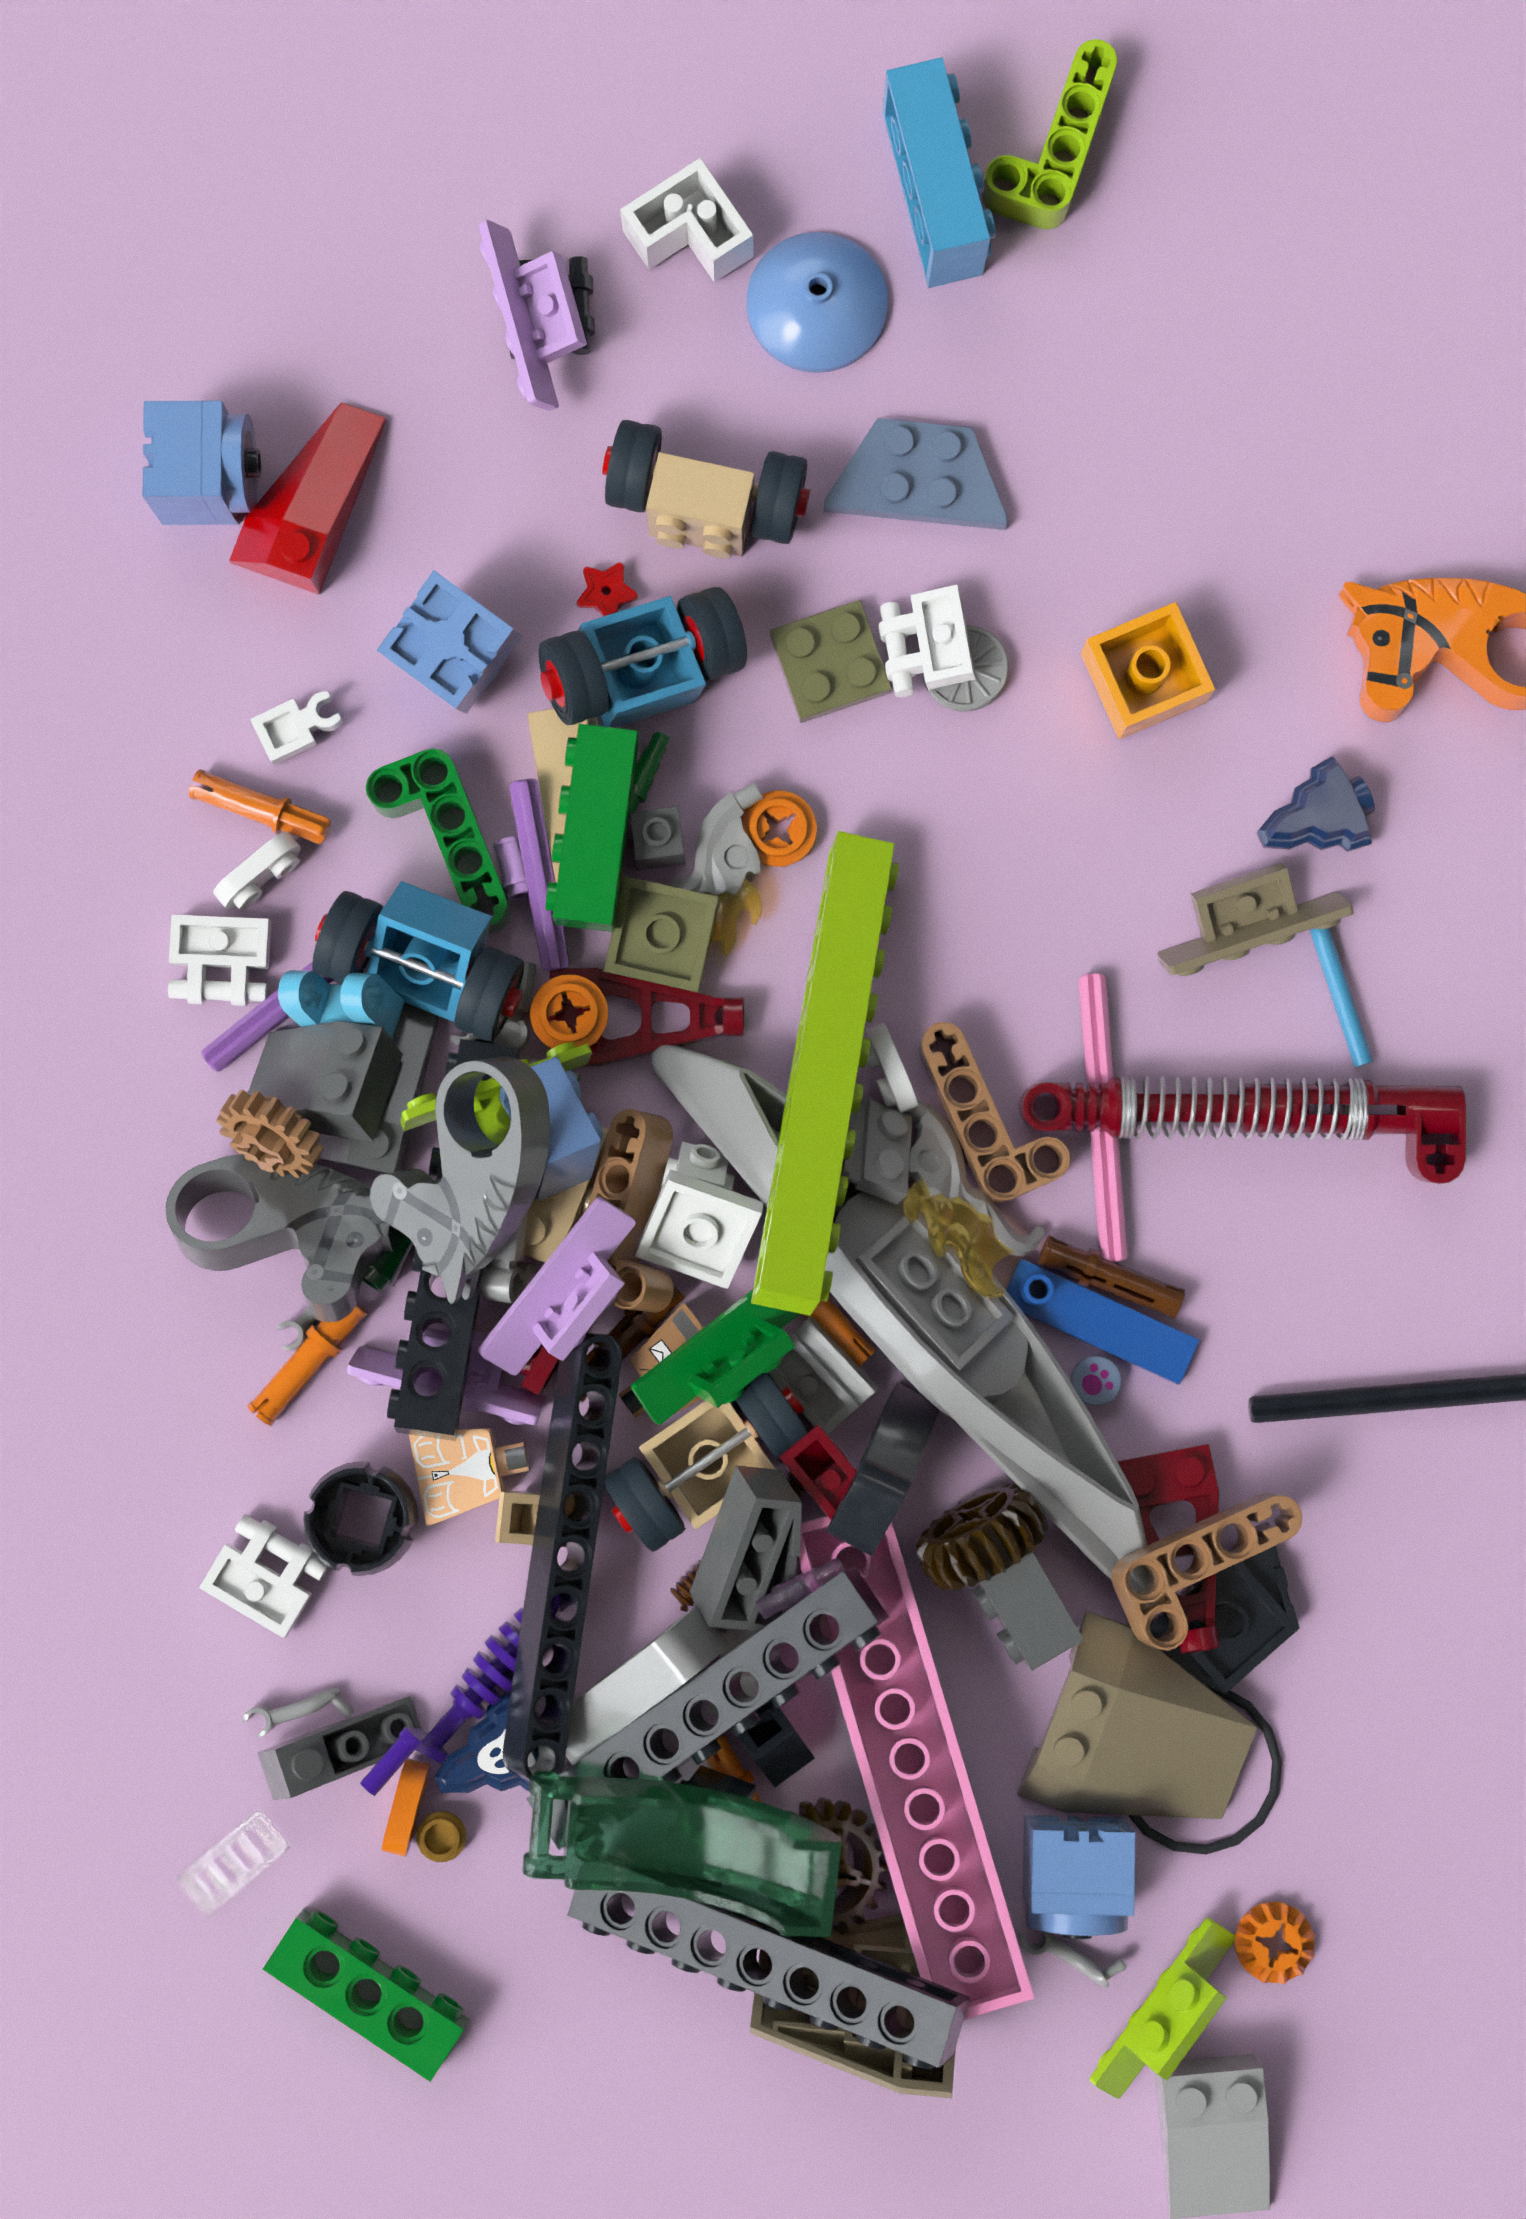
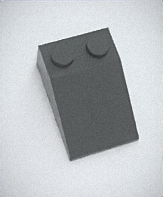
M335 1021L269 1032L248 1094L252 1096L256 1090L264 1097L274 1096L280 1099L287 1108L294 1107L296 1114L303 1115L305 1119L311 1122L308 1128L311 1131L323 1135L373 1142L403 1053L384 1028L379 1026Z

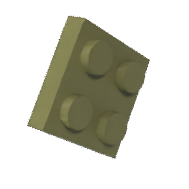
M861 600L770 630V637L800 723L891 693V686Z
M624 876L617 906L615 929L611 934L604 972L701 992L721 897Z

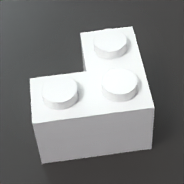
M701 158L620 209L623 233L648 269H651L686 245H689L711 279L716 282L754 257L752 232Z

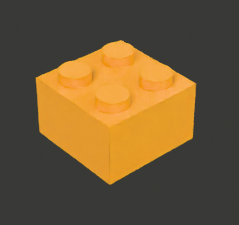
M1176 602L1088 638L1080 653L1119 740L1207 703L1215 691V687Z

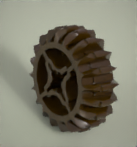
M1002 1484L998 1488L989 1487L980 1494L974 1493L971 1498L963 1502L959 1501L957 1506L951 1510L944 1511L943 1516L933 1520L930 1528L922 1532L920 1539L915 1545L917 1548L916 1553L921 1561L920 1566L927 1577L931 1578L935 1586H939L941 1590H961L965 1586L974 1587L984 1580L990 1581L993 1576L1005 1573L1007 1568L1020 1563L1021 1558L1033 1553L1035 1545L1042 1542L1049 1526L1040 1504L1034 1500L1030 1493H1025L1017 1484Z
M825 1797L818 1798L815 1806L806 1800L799 1802V1816L790 1810L783 1811V1820L786 1826L784 1828L776 1825L769 1826L771 1835L776 1837L773 1845L768 1843L759 1845L761 1851L769 1855L768 1862H762L756 1866L759 1873L769 1876L768 1879L758 1886L761 1893L772 1896L766 1904L767 1907L776 1914L781 1913L780 1921L792 1926L796 1925L797 1928L809 1933L815 1931L816 1935L822 1938H830L832 1929L840 1934H848L849 1919L858 1925L864 1924L865 1917L862 1909L865 1906L872 1910L879 1908L877 1901L872 1898L875 1890L881 1892L888 1889L886 1883L878 1880L879 1873H884L889 1868L886 1861L879 1859L884 1851L881 1841L875 1840L878 1836L876 1824L872 1822L866 1823L867 1813L858 1808L852 1810L850 1803L838 1800L833 1805L832 1800ZM817 1833L813 1844L808 1848L800 1850L805 1841ZM846 1837L849 1839L853 1850V1868L850 1867L846 1858L849 1846L845 1843ZM809 1862L820 1865L825 1863L839 1871L837 1873L826 1870V1872L819 1871V1869L810 1866ZM793 1866H796L801 1873V1885L799 1890L803 1891L801 1899L795 1890L793 1882ZM847 1885L844 1891L831 1901L835 1891Z

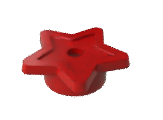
M618 562L604 572L588 566L584 567L583 575L587 588L576 602L579 608H594L604 617L617 613L623 604L638 599V594L624 583V565ZM608 587L611 589V592L608 595H604L602 589Z

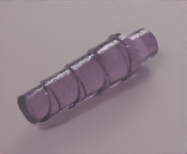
M833 1559L820 1567L817 1566L787 1582L771 1588L770 1594L755 1601V1604L764 1620L779 1611L785 1613L845 1569L839 1559Z

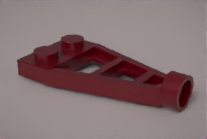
M563 968L550 971V979L561 975H578L597 985L604 997L612 995L630 999L641 1008V1026L634 1034L612 1040L606 1039L601 1035L599 1041L590 1046L592 1054L589 1062L581 1067H600L653 1053L658 1047L663 1045L683 1046L723 1035L744 1036V997L718 998L681 988L604 972L603 969ZM567 994L563 995L565 1002L563 1003V1012L556 1014V1017L549 1019V1021H565L569 1028L572 1029L573 1034L577 1033L575 1028L577 1026L576 1018L584 1015L583 1012L589 1011L590 1008H575L571 1001L568 1000ZM659 1001L684 1004L690 1010L689 1026L682 1031L656 1033L652 1029L653 1005ZM719 1009H723V1025H718L715 1021V1014Z
M1209 1444L1117 1461L1139 1504L1148 1545L1160 1540L1150 1520V1513L1156 1506L1187 1501L1195 1508V1524L1219 1513V1489ZM1187 1544L1183 1545L1177 1550L1175 1558L1191 1556L1193 1551ZM1216 1573L1201 1580L1202 1586L1197 1594L1181 1596L1176 1593L1187 1618L1188 1625L1192 1621H1201L1206 1626L1204 1628L1188 1630L1185 1640L1180 1645L1181 1654L1221 1647L1217 1626H1215Z

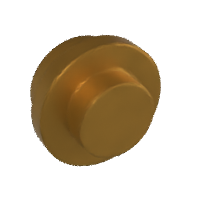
M436 1811L426 1816L420 1823L416 1834V1841L420 1852L427 1859L440 1863L456 1858L463 1850L467 1839L466 1828L462 1820L448 1811Z

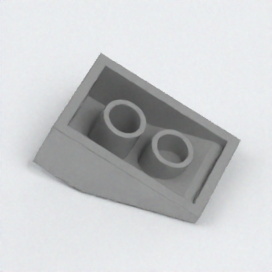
M1253 2054L1182 2060L1168 2080L1155 2073L1170 2219L1270 2210L1269 2120L1263 2067Z

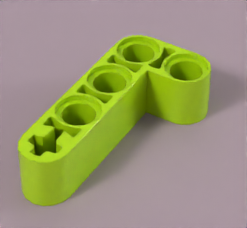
M1092 39L1084 42L1076 51L1039 163L1037 164L1011 155L998 156L989 163L985 172L982 200L991 212L1040 229L1049 230L1057 228L1064 222L1068 215L1116 69V52L1109 43L1099 39ZM1090 67L1098 69L1093 86L1084 83ZM1081 108L1089 116L1083 119L1075 118L1068 110ZM1058 151H1067L1075 159L1070 162H1062L1053 154ZM1004 179L1012 182L1016 188L1010 191H1002L993 183ZM1043 194H1052L1061 203L1054 206L1046 205L1038 197Z

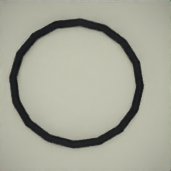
M1210 1688L1219 1696L1245 1709L1264 1733L1272 1759L1269 1793L1257 1816L1234 1836L1208 1844L1174 1841L1149 1827L1141 1816L1128 1815L1143 1835L1172 1851L1207 1855L1239 1845L1264 1824L1279 1795L1282 1759L1273 1729L1249 1700L1230 1690L1224 1694Z

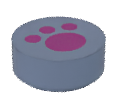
M1093 1356L1087 1357L1076 1364L1071 1373L1070 1382L1083 1403L1098 1406L1109 1403L1117 1396L1121 1387V1375L1112 1361L1104 1357Z

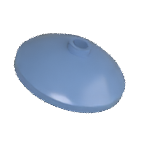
M802 233L779 242L758 262L748 284L747 315L757 341L774 359L800 371L814 373L830 372L856 362L876 343L884 328L887 317L888 292L879 266L861 246L850 239L832 233ZM820 284L827 291L823 295L816 296L809 289L813 285Z

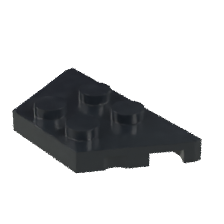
M1276 1546L1216 1573L1215 1626H1217L1221 1647L1181 1654L1180 1645L1175 1649L1162 1650L1206 1686L1224 1694L1231 1690L1300 1629L1294 1605L1290 1602L1287 1590L1288 1583L1284 1568L1280 1564ZM1202 1581L1194 1583L1181 1596L1197 1594L1201 1589ZM1161 1612L1150 1623L1151 1634L1155 1639L1164 1636L1169 1629V1619L1165 1612ZM1192 1621L1188 1625V1630L1204 1628L1206 1626L1201 1621Z

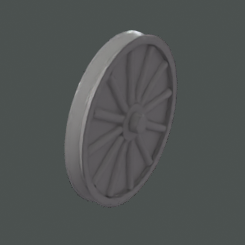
M966 625L975 680L928 690L924 673H922L924 684L930 695L938 703L949 709L973 711L983 708L1000 695L1006 684L1008 659L1005 649L993 634L980 627Z

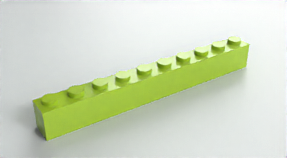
M838 831L828 852L751 1299L752 1304L810 1316L819 1302H826L829 1297L833 1272L825 1270L827 1255L828 1253H835L840 1235V1224L833 1223L835 1206H842L848 1186V1177L841 1176L843 1159H850L855 1143L856 1131L848 1129L850 1114H857L863 1094V1084L856 1083L858 1067H865L870 1050L871 1040L863 1038L865 1023H872L877 1007L878 994L870 992L873 978L879 979L885 958V950L878 949L880 934L886 935L892 915V906L885 905L887 890H894L899 872V863L892 862L895 843Z

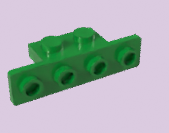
M752 1289L632 1384L631 1389L651 1420L658 1425L669 1419L696 1396L719 1408L722 1404L730 1403L740 1397L745 1390V1386L761 1373H767L775 1369L782 1362L783 1356L795 1347L787 1332L782 1328L800 1314L752 1304Z

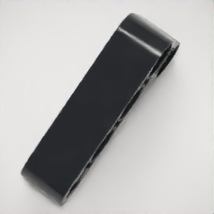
M899 1382L896 1383L878 1418L853 1480L826 1530V1533L870 1556L877 1549L909 1490L940 1411L924 1395Z

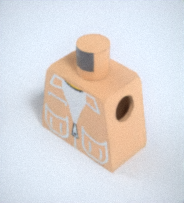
M493 1428L458 1429L456 1441L409 1434L427 1526L499 1499L500 1492L506 1491L503 1476L530 1471L525 1442L497 1447Z

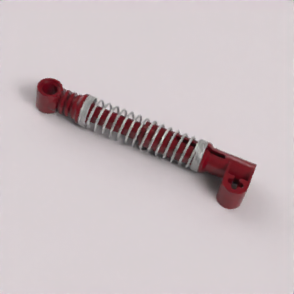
M1120 1076L1112 1077L1107 1083H1100L1099 1089H1096L1095 1083H1088L1086 1089L1083 1088L1082 1083H1075L1074 1089H1071L1070 1082H1042L1033 1084L1024 1091L1019 1102L1021 1118L1025 1124L1033 1129L1041 1131H1070L1071 1125H1074L1075 1131H1082L1083 1125H1086L1088 1132H1094L1095 1126L1099 1125L1100 1132H1107L1112 1138L1119 1137L1120 1139L1122 1137L1125 1139L1129 1137L1131 1139L1133 1136L1139 1139L1144 1134L1146 1127L1149 1135L1155 1139L1162 1127L1164 1135L1170 1140L1175 1135L1177 1126L1180 1135L1184 1139L1191 1135L1193 1129L1199 1139H1203L1209 1129L1211 1135L1216 1140L1222 1136L1224 1129L1227 1136L1232 1140L1238 1136L1239 1132L1247 1140L1252 1138L1254 1133H1258V1136L1263 1140L1270 1133H1273L1278 1140H1281L1286 1133H1289L1292 1139L1297 1140L1304 1133L1310 1141L1317 1134H1320L1326 1141L1333 1134H1336L1341 1141L1346 1138L1349 1141L1352 1139L1354 1141L1357 1139L1359 1141L1369 1140L1374 1134H1406L1405 1159L1408 1170L1418 1180L1436 1184L1450 1183L1458 1178L1464 1169L1466 1160V1100L1461 1086L1374 1085L1369 1079L1361 1078L1359 1080L1356 1078L1352 1080L1350 1078L1345 1085H1339L1336 1078L1332 1080L1331 1085H1323V1081L1318 1078L1315 1085H1307L1304 1077L1301 1079L1300 1085L1291 1084V1080L1288 1077L1285 1079L1284 1084H1276L1273 1077L1269 1080L1268 1084H1260L1257 1077L1253 1080V1084H1244L1243 1078L1240 1077L1237 1081V1094H1229L1228 1079L1224 1077L1221 1084V1094H1213V1081L1208 1077L1206 1080V1094H1197V1080L1193 1076L1190 1081V1094H1181V1079L1179 1077L1175 1079L1174 1094H1165V1078L1162 1076L1159 1080V1094H1150V1081L1146 1076L1143 1082V1094L1136 1092L1135 1080L1132 1076L1129 1078L1127 1076L1124 1078ZM1046 1092L1054 1096L1058 1108L1053 1118L1042 1121L1035 1116L1032 1106L1035 1098L1039 1094ZM1309 1104H1315V1114H1309ZM1323 1104H1330L1331 1114H1323ZM1339 1105H1342V1114H1338ZM1368 1105H1396V1115L1368 1114ZM1136 1122H1142L1139 1134L1137 1133ZM1151 1122H1158L1156 1131L1153 1134ZM1166 1122H1173V1127L1170 1135L1167 1129ZM1182 1122H1189L1186 1135L1182 1127ZM1197 1122H1205L1201 1135ZM1213 1122H1221L1220 1129L1217 1135L1213 1127ZM1228 1122L1237 1123L1233 1135L1229 1129ZM1421 1134H1449V1144H1421ZM1435 1152L1444 1155L1443 1163L1436 1164L1435 1166L1427 1164V1155L1434 1154Z

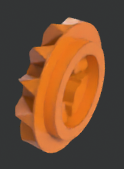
M782 790L763 793L762 800L744 810L745 815L742 817L743 827L758 850L760 861L764 866L786 868L803 860L814 845L817 833L815 815L805 800L794 793ZM765 814L778 823L783 822L785 819L788 821L791 817H794L787 828L791 845L786 841L783 842L779 837L772 840L769 839L765 843L762 842L770 831L767 818L764 816Z
M578 975L557 976L544 983L536 992L530 1008L531 1025L537 1037L550 1048L568 1042H573L575 1047L587 1043L591 1046L599 1041L608 1025V1004L601 990L592 981ZM567 994L568 1000L571 1001L575 1008H590L589 1011L583 1012L584 1015L576 1018L577 1026L575 1028L577 1033L573 1034L572 1029L569 1028L565 1021H549V1019L556 1017V1014L563 1012V1003H565L563 995Z
M1265 1902L1256 1905L1246 1912L1236 1928V1938L1234 1941L1236 1955L1244 1969L1263 1983L1286 1984L1287 1981L1296 1976L1304 1975L1305 1968L1310 1960L1314 1958L1315 1935L1309 1922L1299 1910L1286 1903ZM1281 1926L1283 1931L1282 1939L1294 1949L1293 1951L1288 1949L1286 1951L1278 1950L1270 1962L1268 1947L1259 1939H1256V1936L1265 1938V1936L1274 1937L1276 1931Z

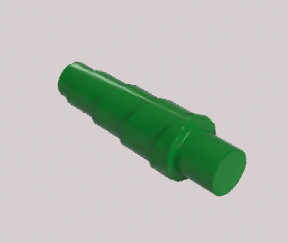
M656 731L653 733L647 747L644 748L636 763L630 812H635L639 803L645 802L647 793L654 781L653 778L666 751V745L670 738L661 732Z

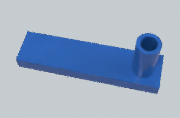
M1019 1259L1006 1287L1008 1294L1026 1316L1176 1385H1180L1200 1341L1024 1259Z

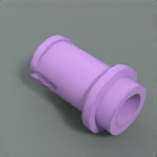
M517 836L507 837L495 842L493 846L497 853L504 880L502 887L504 892L507 893L508 899L510 901H519L529 898Z

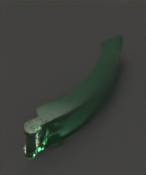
M539 1771L531 1775L529 1793L534 1799L529 1852H526L523 1856L522 1872L527 1877L534 1879L564 1880L565 1887L572 1890L629 1891L679 1897L711 1904L746 1915L775 1928L782 1936L831 1937L842 1844L840 1836L832 1831L777 1807L703 1787L632 1778L559 1776L548 1771ZM554 1800H569L563 1856H555L549 1853Z

